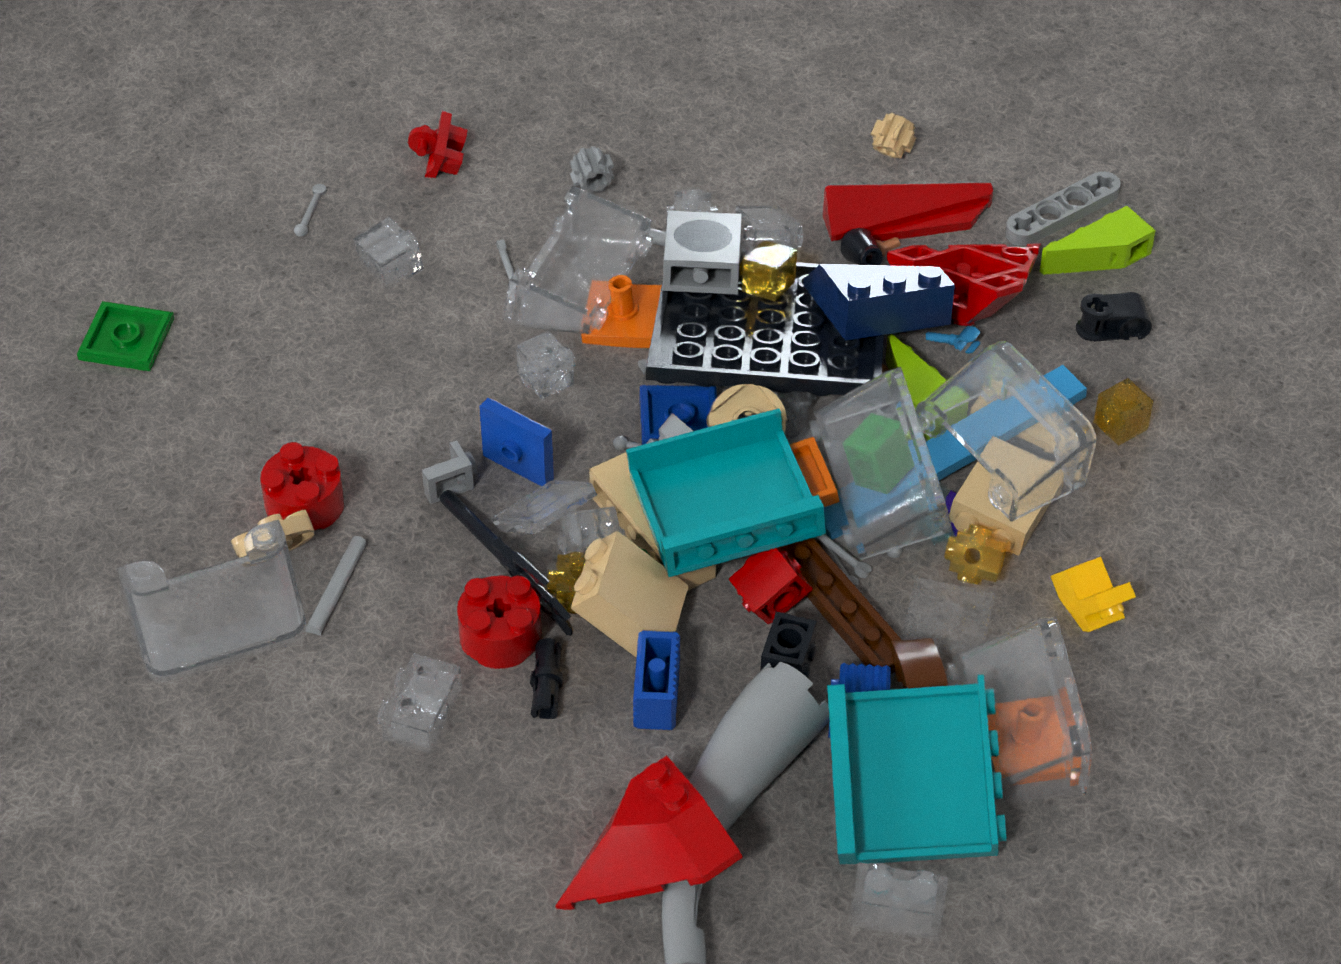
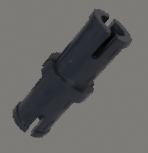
M552 638L541 639L535 646V668L530 674V685L533 688L531 716L533 718L537 717L539 709V719H555L558 715L559 688L563 685V674L560 671L562 645L560 642L555 644L556 640Z

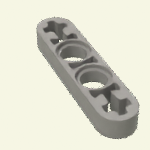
M1097 172L1009 217L1006 222L1005 236L1007 240L1018 246L1033 244L1114 202L1119 196L1120 179L1110 172ZM1078 199L1083 201L1085 205L1075 206L1068 201ZM1045 213H1050L1056 215L1058 218L1055 220H1047L1042 218L1041 215Z

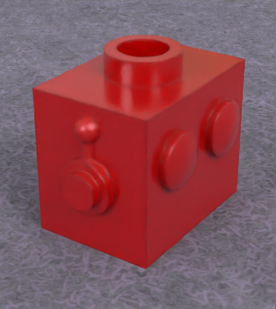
M779 548L750 556L745 561L744 566L728 578L737 590V594L742 597L744 608L749 613L751 611L767 624L773 623L776 611L786 613L813 590L801 574L802 566L795 558L793 560L789 558L787 551H781Z

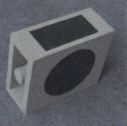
M668 210L663 264V291L737 295L742 214Z

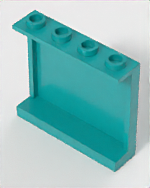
M779 408L626 449L630 478L668 577L826 534L824 506L819 495L812 496L783 432Z
M977 675L978 684L846 693L845 684L827 685L839 864L890 863L998 856V842L1007 841L1005 815H996L995 799L1003 798L1001 772H992L991 757L999 756L997 730H989L987 715H996L994 689H985L984 675Z

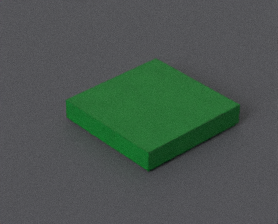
M102 301L77 352L78 360L151 371L174 321V314L169 311Z

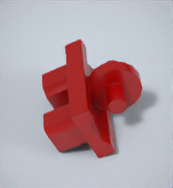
M441 112L439 126L436 130L423 125L416 127L409 133V147L418 156L429 154L425 177L436 178L439 171L457 175L464 155L461 151L464 147L468 130L451 125L452 113Z

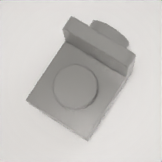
M457 440L449 443L450 460L422 469L424 494L430 504L440 501L441 494L446 490H451L455 495L474 489L473 474L477 473L475 460L469 451H463Z

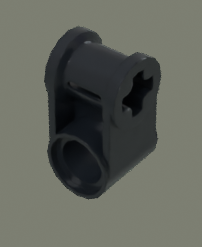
M1136 292L1119 294L1093 293L1086 295L1081 301L1082 317L1076 324V332L1087 341L1130 340L1129 337L1143 339L1152 329L1144 300ZM1096 326H1099L1098 332L1095 333Z

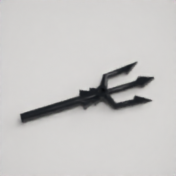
M451 490L444 491L440 496V502L499 560L511 577L523 576L530 581L531 587L539 597L540 608L549 615L566 635H572V629L565 622L571 615L557 598L553 597L543 587L550 581L521 553L514 552L504 544L502 539L498 538Z

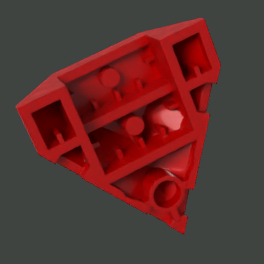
M1006 244L948 245V249L942 251L928 248L927 245H911L887 252V261L890 266L940 267L955 284L951 318L953 323L961 326H971L977 320L992 316L1023 291L1039 254L1040 244H1027L1024 248L1016 246L1007 247Z
M666 755L656 763L646 767L643 772L630 780L625 794L610 821L555 907L556 909L572 910L575 908V902L595 899L598 904L662 892L665 889V884L687 880L690 886L706 883L739 861L743 856L705 799Z

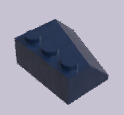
M819 264L804 278V287L845 341L951 325L955 284L940 267Z

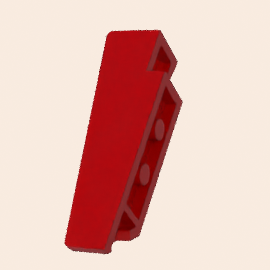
M991 183L828 185L824 189L823 219L831 241L842 239L846 232L856 228L868 230L873 235L875 241L879 240L881 242L894 237L905 239L970 230L985 208L991 206L993 186Z

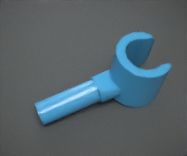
M966 326L959 335L927 331L925 339L954 345L956 349L961 351L968 342H972L978 337L980 331L974 326ZM974 341L965 353H973L981 342Z

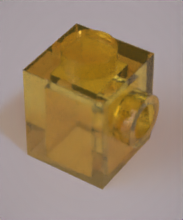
M766 240L762 241L753 251L745 255L741 261L739 272L743 276L742 292L776 301L795 283L797 249Z
M1127 378L1098 394L1093 422L1119 446L1148 430L1154 401Z

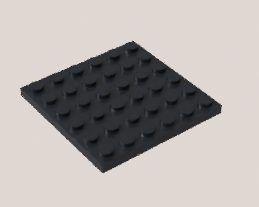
M746 259L744 264H739L737 295L663 291L662 281L646 364V380L657 381L662 384H672L675 382L691 383L701 387H711L714 385L732 387L739 384H753L779 393L794 391L813 393L817 396L833 394L852 396L856 399L880 398L884 335L844 340L803 285L804 278L819 264Z

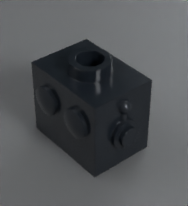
M776 611L761 655V670L768 663L771 664L772 668H775L779 662H783L797 669L808 678L810 664L817 651L815 643L817 621Z

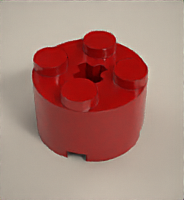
M290 442L283 445L280 452L272 456L264 465L260 481L267 516L280 514L284 520L295 512L306 510L314 530L325 529L340 517L344 508V495L339 462L336 456L316 447L302 446L297 442Z
M503 575L469 580L457 605L459 638L463 651L478 661L479 664L489 668L503 669L521 664L536 651V643L542 638L540 601L537 593L531 587L530 581L523 576L510 577Z

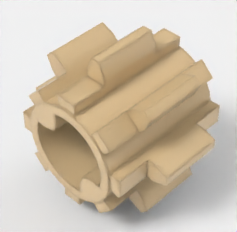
M886 113L883 121L877 119L871 135L874 136L873 148L884 155L901 159L904 151L910 153L915 143L916 137L913 136L915 133L914 124L902 116Z

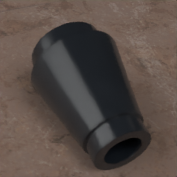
M864 228L852 229L842 237L841 253L847 261L858 265H880L882 263L883 254L873 235Z

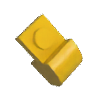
M1101 557L1050 576L1060 601L1085 632H1091L1125 618L1123 613L1125 609L1122 603L1136 597L1130 582L1115 587L1112 586Z

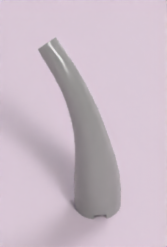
M779 662L775 668H772L771 664L768 663L746 685L721 719L689 780L705 799L726 832L757 796L829 723L827 701L824 700L818 705L814 697L808 692L813 683L800 671L783 662ZM687 880L665 884V889L662 892V939L665 964H707L705 933L697 927L698 903L702 884L690 886Z

